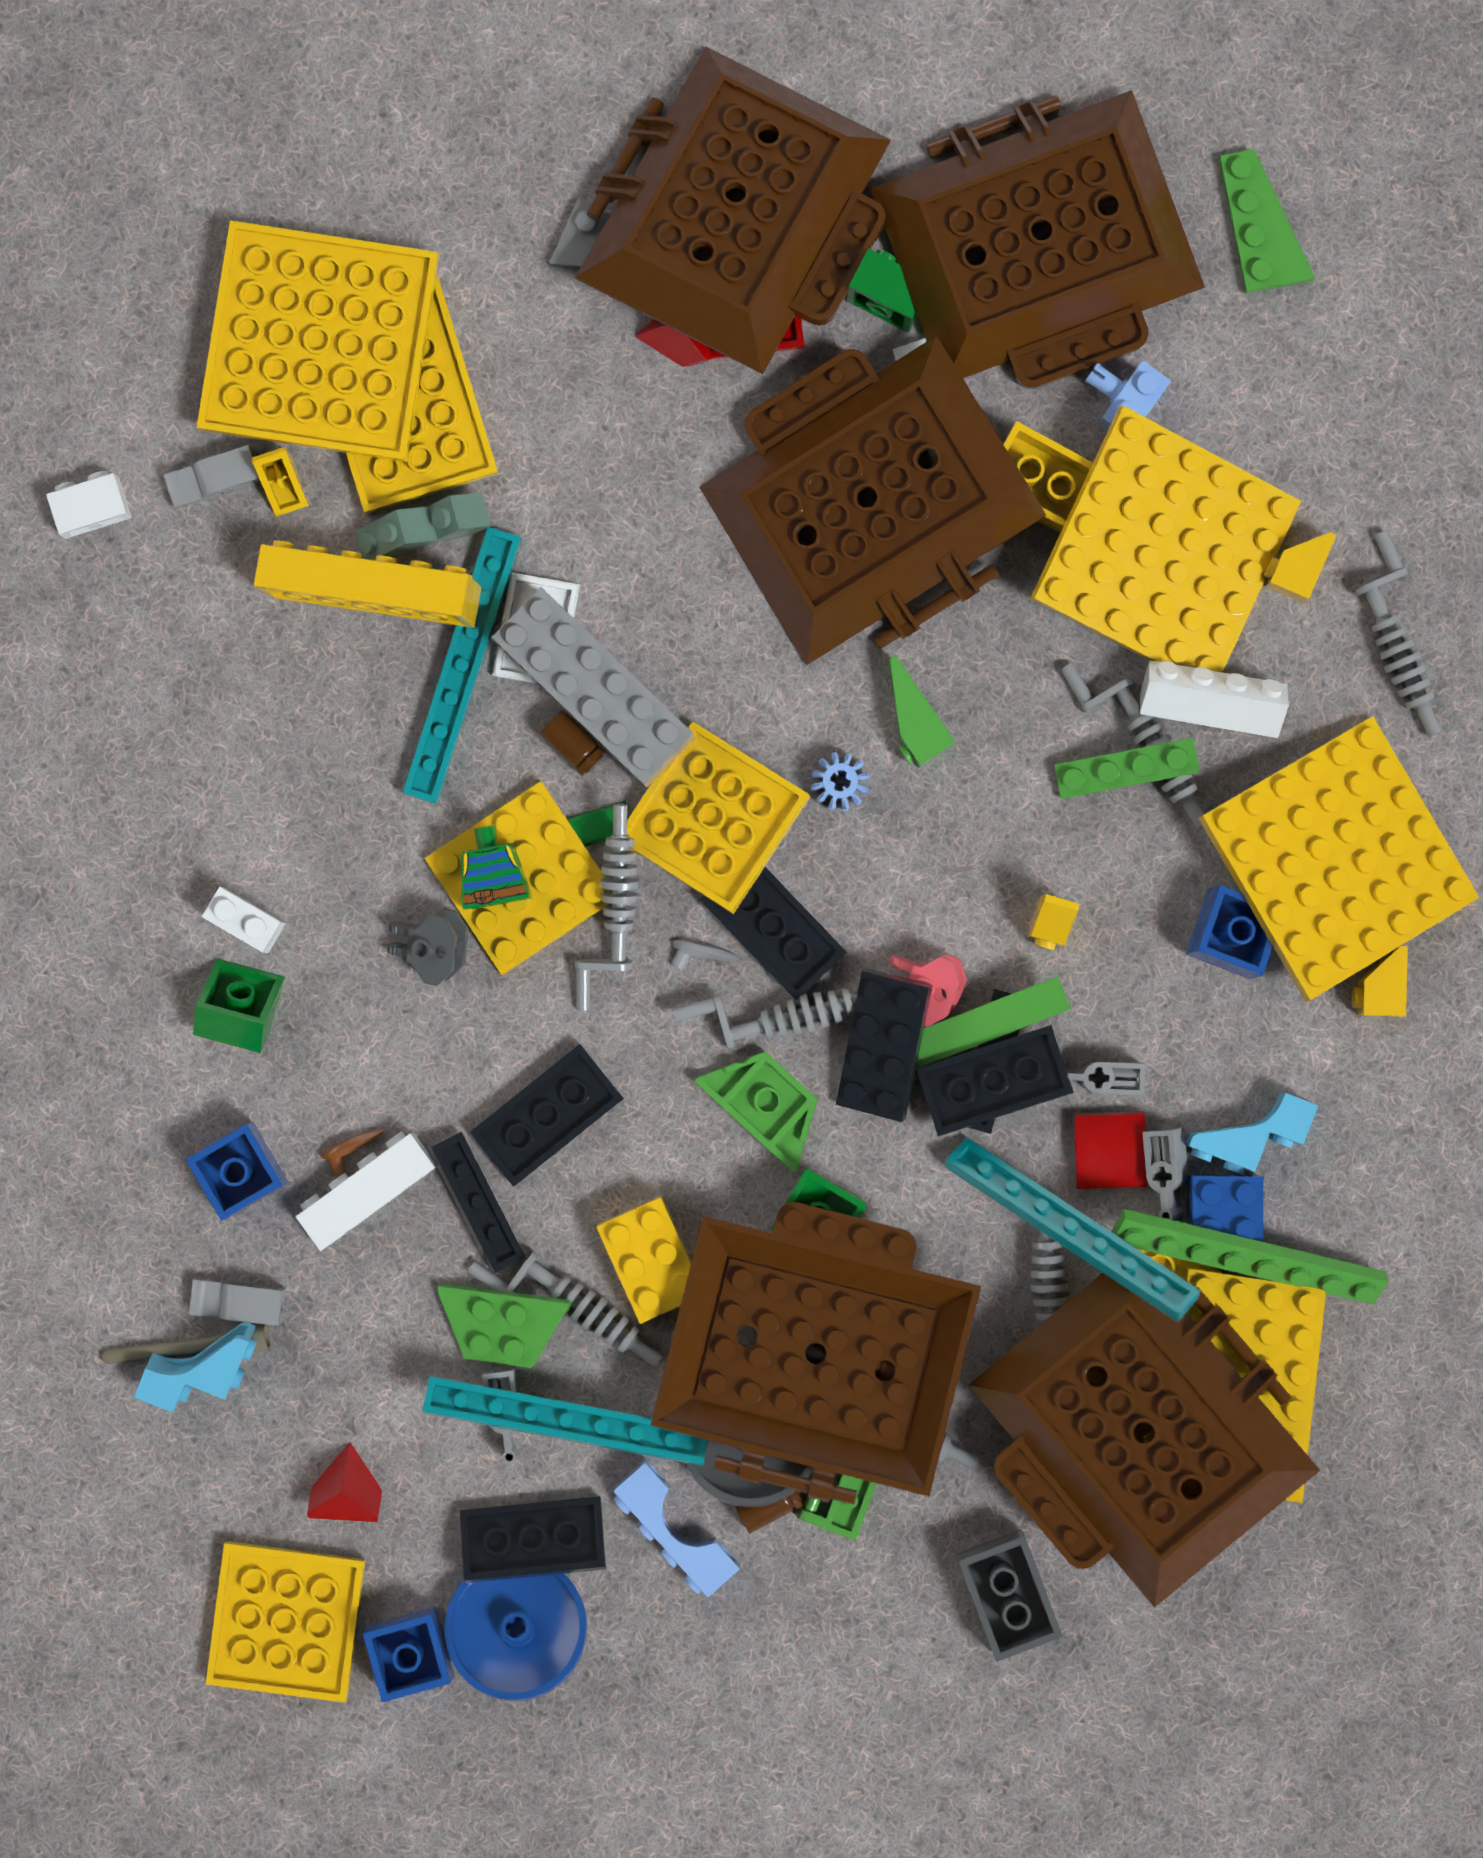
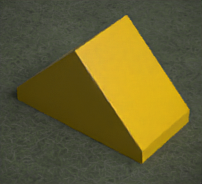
M286 447L252 458V463L275 517L309 506L293 457Z

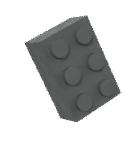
M1022 1529L956 1553L996 1662L1063 1637Z

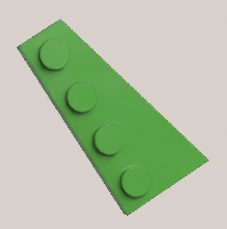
M1255 149L1221 155L1219 163L1245 294L1314 281L1315 276Z

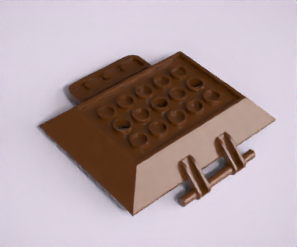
M705 47L667 116L657 117L664 103L658 98L652 97L644 113L637 116L627 134L629 139L610 173L604 174L596 188V197L586 213L592 220L599 221L608 203H613L615 199L619 201L575 279L763 374L795 316L813 325L820 326L831 322L848 293L849 284L868 248L872 249L884 226V208L880 203L862 193L891 140ZM764 130H771L776 133L778 139L774 143L766 144L759 139L758 135ZM648 141H651L633 176L625 175L640 146L646 145ZM732 188H738L744 192L745 198L740 202H732L727 199L725 194ZM698 247H706L711 250L713 256L707 261H699L695 259L692 253Z
M1132 90L1048 122L1045 121L1043 115L1061 109L1059 97L1055 95L1037 103L1033 100L1013 107V112L973 127L965 125L949 131L946 137L926 144L930 157L952 149L954 152H957L958 156L870 188L874 200L884 208V228L897 263L901 267L925 338L928 341L937 335L963 379L1009 362L1018 384L1026 389H1036L1095 367L1098 363L1103 364L1139 350L1147 341L1148 327L1142 311L1205 288ZM1016 125L1023 129L1022 132L980 147L977 141ZM1102 198H1111L1117 205L1116 213L1111 216L1103 215L1098 210V201ZM1039 222L1047 224L1051 230V236L1044 241L1034 238L1031 232L1034 224ZM972 247L980 248L985 254V261L977 266L971 265L966 260L965 252Z
M937 335L877 374L867 357L856 349L845 350L752 409L746 416L745 430L757 450L699 487L806 665L885 616L888 617L893 626L873 637L880 650L900 637L905 639L921 629L920 625L959 600L964 602L980 592V587L1000 575L993 563L971 576L965 566L1047 516ZM925 450H933L938 455V462L932 469H923L918 464L919 455ZM865 488H872L877 493L876 503L869 508L860 506L858 502V495ZM805 526H812L817 532L816 541L809 546L802 545L798 540V533ZM944 579H948L953 587L952 589L911 613L906 603Z
M799 1202L785 1204L778 1211L773 1233L703 1216L650 1426L744 1449L742 1461L717 1455L714 1469L738 1475L737 1479L755 1484H759V1481L805 1492L808 1493L807 1497L825 1502H829V1499L854 1505L857 1491L833 1485L835 1473L930 1497L981 1286L912 1269L916 1253V1241L913 1235L905 1229ZM745 1325L752 1326L757 1332V1340L749 1346L742 1345L737 1339L738 1329ZM812 1343H820L826 1349V1357L819 1363H812L806 1358V1348ZM883 1360L890 1361L895 1366L894 1376L885 1381L878 1379L874 1373L876 1364ZM765 1455L814 1467L812 1477L809 1479L763 1467Z
M1102 1272L968 1384V1386L1014 1439L995 1459L994 1471L996 1476L1068 1563L1078 1569H1087L1109 1553L1155 1608L1321 1470L1258 1397L1267 1389L1279 1405L1282 1406L1290 1400L1291 1395L1276 1379L1277 1373L1264 1358L1260 1360L1229 1324L1231 1319L1217 1303L1213 1305L1201 1289L1196 1286L1200 1293L1194 1304L1202 1315L1194 1322L1186 1312L1177 1322ZM1218 1333L1249 1368L1243 1378L1211 1342V1339ZM1092 1366H1101L1106 1370L1107 1380L1102 1385L1094 1386L1087 1381L1086 1373ZM1140 1422L1150 1423L1155 1429L1153 1438L1146 1442L1137 1440L1133 1434L1134 1427ZM1194 1478L1202 1484V1491L1195 1498H1188L1181 1492V1485L1187 1479Z

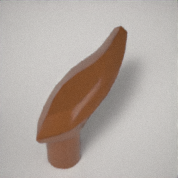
M383 1129L369 1131L326 1148L320 1156L323 1159L329 1160L332 1176L346 1173L342 1156L355 1152L359 1147L378 1138L384 1131Z

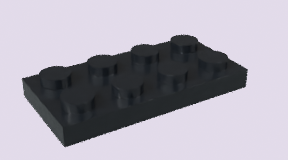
M764 867L734 914L704 895L699 899L796 1001L847 953L766 867Z
M868 968L862 970L836 1105L898 1122L906 1120L933 985Z
M1052 1025L917 1068L938 1136H943L1074 1093Z
M579 1044L471 1130L470 1133L514 1187L624 1098L584 1047Z
M600 1496L460 1510L463 1577L465 1583L607 1569Z

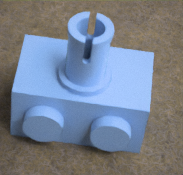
M1144 361L1140 363L1130 379H1125L1124 381L1117 378L1098 363L1085 381L1111 399L1109 401L1111 406L1101 418L1098 426L1108 431L1120 406H1125L1146 417L1171 380Z

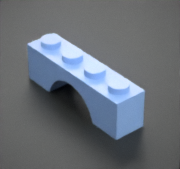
M645 1459L614 1487V1493L617 1495L614 1501L624 1513L628 1515L632 1512L638 1518L640 1523L637 1526L648 1540L652 1541L655 1538L664 1549L661 1551V1554L671 1566L675 1568L679 1565L686 1572L687 1576L684 1579L692 1590L697 1594L702 1591L709 1597L740 1569V1563L717 1537L706 1541H690L680 1537L670 1528L663 1511V1502L670 1484Z

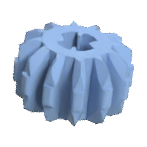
M837 752L832 753V766L825 759L821 758L819 765L825 770V773L812 770L811 776L821 779L822 782L812 784L810 786L811 791L824 790L816 801L820 804L827 797H830L831 801L828 805V810L830 811L835 809L837 800H841L843 812L848 811V798L855 805L859 806L861 800L854 792L867 794L869 791L868 787L858 784V782L868 780L870 778L869 773L857 775L856 772L862 768L864 763L859 760L853 767L849 766L852 758L850 753H846L843 763H839ZM838 773L845 774V781L850 783L849 788L846 789L843 786L842 791L835 790V783L830 781L831 776L834 775L837 778Z

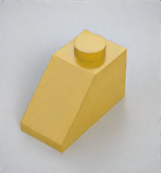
M1329 532L1284 550L1279 554L1278 558L1272 556L1263 575L1269 578L1265 587L1305 603L1312 594L1337 535Z
M1049 894L1040 896L1028 937L1035 939L1034 945L1054 951L1056 945L1065 946L1080 904Z
M1399 946L1383 956L1358 980V987H1353L1351 997L1352 1007L1358 1008L1357 1015L1406 1017L1408 946Z

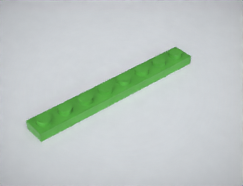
M1123 1209L1111 1230L1112 1233L1136 1249L1283 1284L1323 1289L1326 1294L1374 1305L1389 1282L1387 1271Z

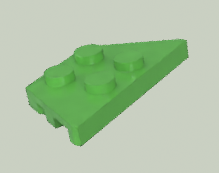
M766 1051L702 1075L694 1081L793 1173L797 1171L818 1099Z
M445 1283L440 1284L437 1290L464 1359L532 1368L537 1364L544 1352L545 1346L555 1334L561 1319L571 1307L572 1301Z

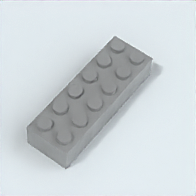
M542 587L492 636L495 643L646 789L695 739L694 733Z

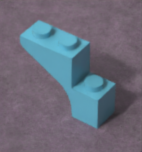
M1280 1092L1274 1107L1262 1120L1250 1125L1193 1132L1187 1137L1186 1146L1193 1148L1190 1155L1211 1162L1214 1156L1226 1161L1223 1168L1241 1175H1244L1245 1169L1255 1172L1270 1133L1274 1134L1271 1141L1285 1147L1292 1148L1293 1143L1304 1145L1319 1105L1288 1093Z
M247 1322L241 1323L202 1352L190 1358L173 1359L153 1352L133 1398L174 1413L179 1401L186 1403L192 1387L225 1400L230 1387L237 1390L245 1372L244 1369L239 1368L242 1359L249 1361L255 1349L257 1341L251 1339L256 1326Z

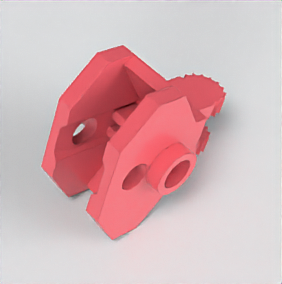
M947 953L930 963L923 961L916 963L898 955L891 956L889 963L898 969L911 973L909 979L933 985L925 1021L926 1027L955 1012L967 982L960 958ZM942 989L945 990L946 997L942 994Z

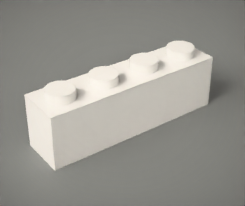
M1149 660L1140 691L1141 715L1274 738L1279 737L1289 706L1288 684L1272 679L1262 680L1245 677L1237 673L1227 674L1210 671L1203 667L1181 666L1169 661L1158 662Z
M401 1131L385 1143L389 1149L377 1157L374 1152L357 1163L360 1170L354 1175L348 1177L346 1173L342 1174L328 1185L332 1191L321 1199L316 1193L300 1205L303 1212L297 1215L296 1218L320 1251L327 1248L437 1167L433 1158L414 1132L405 1136L403 1131Z

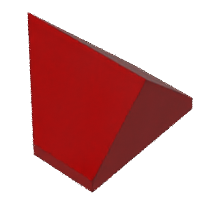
M655 319L650 321L634 336L682 367H690L711 360L710 347Z
M351 1442L312 1486L307 1518L378 1522L382 1490Z

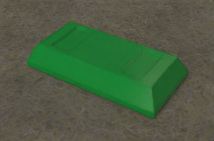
M623 801L616 804H626V802ZM614 804L566 817L585 847L603 843L606 841V837H610L613 834Z

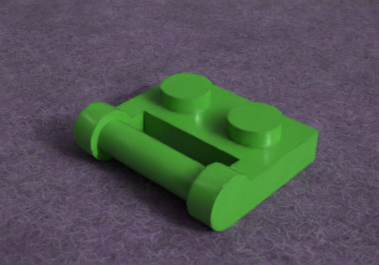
M841 1474L837 1486L857 1491L854 1505L832 1500L827 1514L824 1516L816 1512L821 1500L807 1497L804 1506L798 1509L796 1517L856 1541L877 1483Z

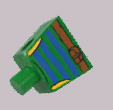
M495 826L474 829L477 849L462 852L463 910L533 899L514 844L498 845Z

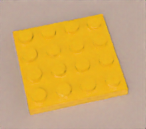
M692 721L688 728L694 733L695 739L651 783L627 819V834H629V837H633L635 841V846L629 848L734 914L810 799V795Z
M542 781L424 858L501 975L515 968L601 911L602 907L610 905V903H605L601 900V893L612 892V890L600 888V879L606 878L605 875L601 874V869ZM495 826L498 845L514 844L533 899L463 910L462 852L477 849L474 829Z
M226 1541L223 1548L205 1685L346 1703L348 1700L366 1559Z

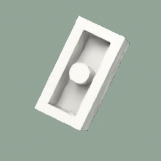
M100 471L89 475V481L76 485L75 482L62 483L54 487L55 492L46 494L59 535L68 539L132 518L119 477L114 473L109 474L108 471Z
M220 886L202 915L204 919L262 953L270 952L286 924L236 893Z

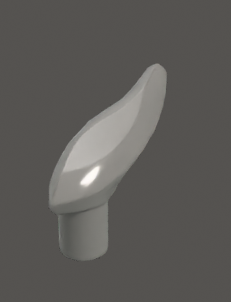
M685 939L673 941L674 947L678 950L671 965L680 970H684L690 955L701 959L712 958L721 961H738L739 959L738 956L702 943Z

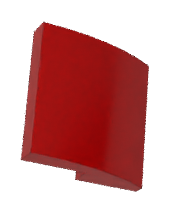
M1144 1111L1074 1113L1076 1189L1147 1187L1142 1133L1146 1131Z

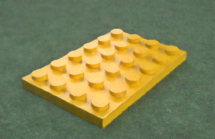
M438 274L436 275L407 462L346 453L365 514L499 474Z
M1189 1268L1185 1269L1184 1280L1194 1287L1198 1286L1213 1305L1217 1303L1231 1319L1229 1324L1260 1360L1264 1358L1277 1373L1276 1379L1291 1395L1290 1400L1280 1406L1267 1389L1258 1397L1308 1455L1326 1293L1323 1289L1298 1287L1274 1281ZM1195 1304L1187 1311L1194 1322L1202 1315ZM1218 1333L1211 1339V1342L1243 1378L1249 1368ZM1194 1478L1187 1479L1182 1483V1486L1202 1488V1484ZM1305 1484L1284 1501L1303 1503Z

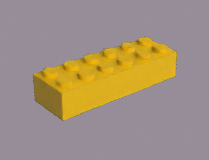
M277 540L273 541L272 546L264 544L260 546L254 586L270 598L475 628L482 587L473 579L472 575L466 574V569L447 565L444 571L431 569L432 565L430 563L414 560L410 561V566L397 564V559L380 555L376 556L375 561L362 558L363 554L346 550L341 551V556L328 554V549L312 545H308L307 551L294 549V544Z

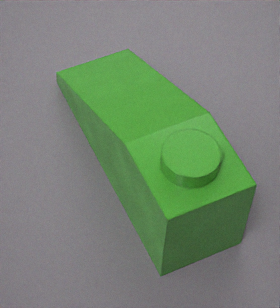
M894 655L889 659L888 665L899 740L903 744L898 749L909 765L915 762L918 768H920L952 746L955 740L897 656Z

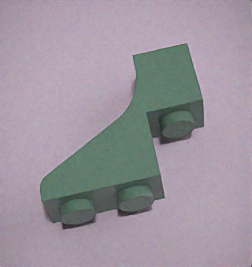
M482 492L450 495L427 507L395 510L355 532L363 559L375 561L377 555L395 557L440 541L471 536L490 527L491 524Z

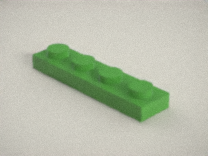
M1194 737L1054 765L1061 799L1201 772Z

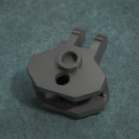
M444 908L431 914L424 922L417 925L404 922L389 923V932L408 936V944L398 942L387 944V953L406 958L407 963L413 964L423 983L437 986L444 979H451L465 965L468 929L457 911Z

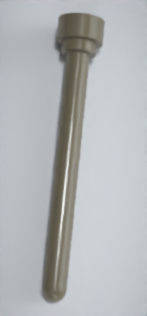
M253 1324L256 1328L251 1339L257 1341L254 1352L269 1351L271 1347L270 1337L265 1339V1334H269L268 1325ZM224 1335L110 1349L102 1353L101 1359L106 1364L150 1359L153 1352L164 1357L199 1353Z

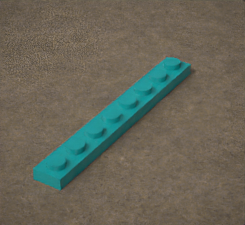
M488 527L472 574L473 579L482 587L475 628L455 627L403 790L405 795L438 804L522 541L520 536Z
M966 1138L946 1158V1169L1178 1322L1198 1299L1199 1289L969 1138Z
M429 1376L422 1409L423 1414L698 1466L704 1465L708 1440L650 1426L652 1418L431 1376Z

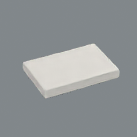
M511 572L501 627L540 587L574 618L580 585ZM497 646L492 676L537 684L512 658Z

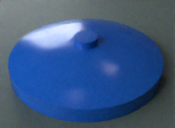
M565 1574L465 1583L463 1580L453 1594L446 1612L445 1642L455 1668L476 1690L499 1700L525 1701L551 1692L561 1685L574 1671L581 1659L586 1644L587 1615L581 1596Z

